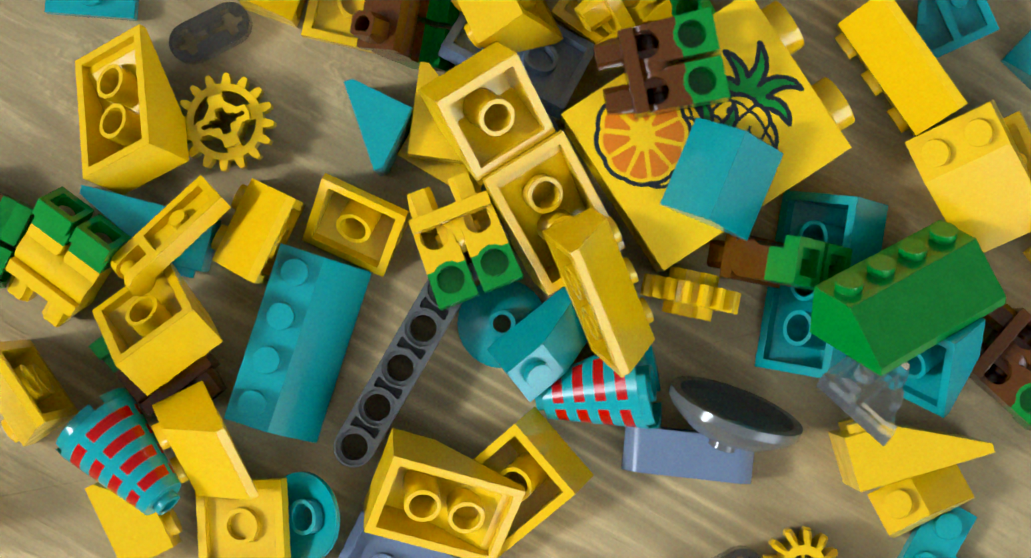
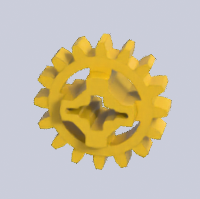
M229 73L223 74L220 84H217L213 77L208 75L205 77L207 88L201 90L192 85L190 90L195 96L193 101L181 100L179 103L184 109L188 110L187 116H183L187 127V143H193L188 154L194 159L204 154L203 166L209 169L215 165L216 161H219L221 171L229 172L231 163L235 161L240 169L245 170L248 168L246 157L251 155L261 160L263 156L258 150L260 144L270 146L273 144V141L265 135L266 129L276 128L277 123L266 119L265 114L270 113L274 106L270 102L260 103L259 100L265 92L260 87H256L249 92L250 80L244 76L235 85L232 75ZM230 93L242 96L250 104L236 107L230 104L225 94ZM207 102L209 108L203 120L198 121L199 113ZM224 113L236 118V121L230 124L232 131L229 133L221 128H217V125L223 122L222 114ZM256 124L251 139L245 144L243 138L248 127ZM219 139L223 142L228 153L213 151L204 141Z
M671 266L669 277L645 273L640 295L664 300L662 312L711 322L713 311L738 315L742 293L718 288L720 277L717 275Z

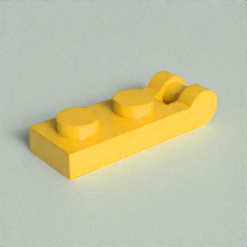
M200 175L113 255L110 261L111 268L119 278L124 279V284L133 295L143 296L148 294L154 288L155 277L179 257L209 227L214 225L231 206Z

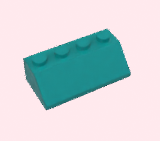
M786 190L782 196L775 241L785 243L786 235H794L853 249L851 267L881 251L889 205L856 196ZM780 285V288L767 287L754 366L859 384L862 365L810 333L814 290L793 288L785 285Z
M280 244L224 419L267 433L317 443L372 272L289 245Z

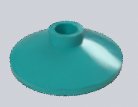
M518 281L486 294L480 284L477 286L480 296L463 302L460 307L457 322L460 340L467 352L484 365L501 368L487 348L508 331L498 332L493 326L494 319L498 315L508 316L511 320V327L509 329L511 330L542 304L539 297L529 287Z
M300 471L288 474L285 477H287L291 558H324L334 547L340 529V512L336 497L330 486L314 473Z

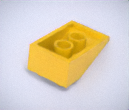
M138 24L75 61L83 179L124 195L189 161L185 119L145 26Z
M994 99L905 141L927 189L946 222L955 225L959 230L976 238L983 253L1031 232V175Z
M560 130L482 178L512 246L533 283L548 296L565 285L542 231L591 207L604 216L609 217L564 131ZM623 241L617 243L620 251L626 248Z
M30 339L1 341L0 413L4 417L1 420V425L9 438L15 443L20 441L23 447L37 443L71 420L79 411Z
M533 407L473 459L525 487L524 497L498 557L572 498L594 476L536 407Z
M864 414L839 420V428L828 431L843 483L859 492L995 453L993 443L969 436L874 420L873 417L865 418Z
M392 428L363 502L364 532L461 558H497L524 497L525 487L435 439Z

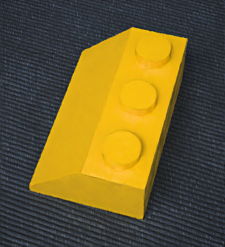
M869 0L835 26L840 32L834 38L836 43L849 60L855 56L860 60L866 69L865 72L860 74L861 78L875 97L880 93L884 94L892 106L886 113L901 133L909 130L913 136H917L967 104L962 94L895 0Z
M591 207L542 232L592 352L622 378L631 373L654 342L655 338L649 325L654 322V317L646 300L643 297L639 298L633 284L638 282V276L632 263L627 257H622L617 243L622 241L617 224L611 216L606 217Z

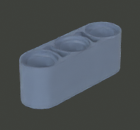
M626 427L621 469L639 473L751 484L754 452L735 449L734 453H726L717 450L709 445L708 441L710 438L696 430L660 427L657 429Z

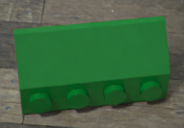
M938 220L814 286L810 333L877 375L883 376L1005 305L1006 295L977 239L959 230L951 223Z

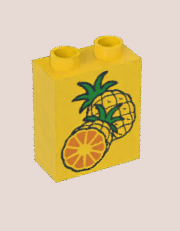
M735 0L713 14L720 50L715 56L722 55L731 96L727 102L685 108L634 119L633 113L627 115H607L603 89L627 84L625 73H623L563 112L560 116L559 125L656 272L666 270L724 232L660 205L696 117L745 130L783 153L762 206L852 148L841 132L855 122L851 107L838 87L829 78L823 77L810 85L791 54L804 47L803 36L789 12L776 0L760 9L755 0ZM695 58L686 61H681L674 63V65L696 61L700 59Z

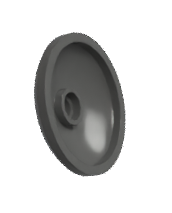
M679 376L672 380L669 387L670 397L678 411L691 427L710 438L708 441L709 445L717 450L734 453L735 449L748 452L783 449L797 443L803 432V427L799 421L784 409L760 396L732 385L702 377Z

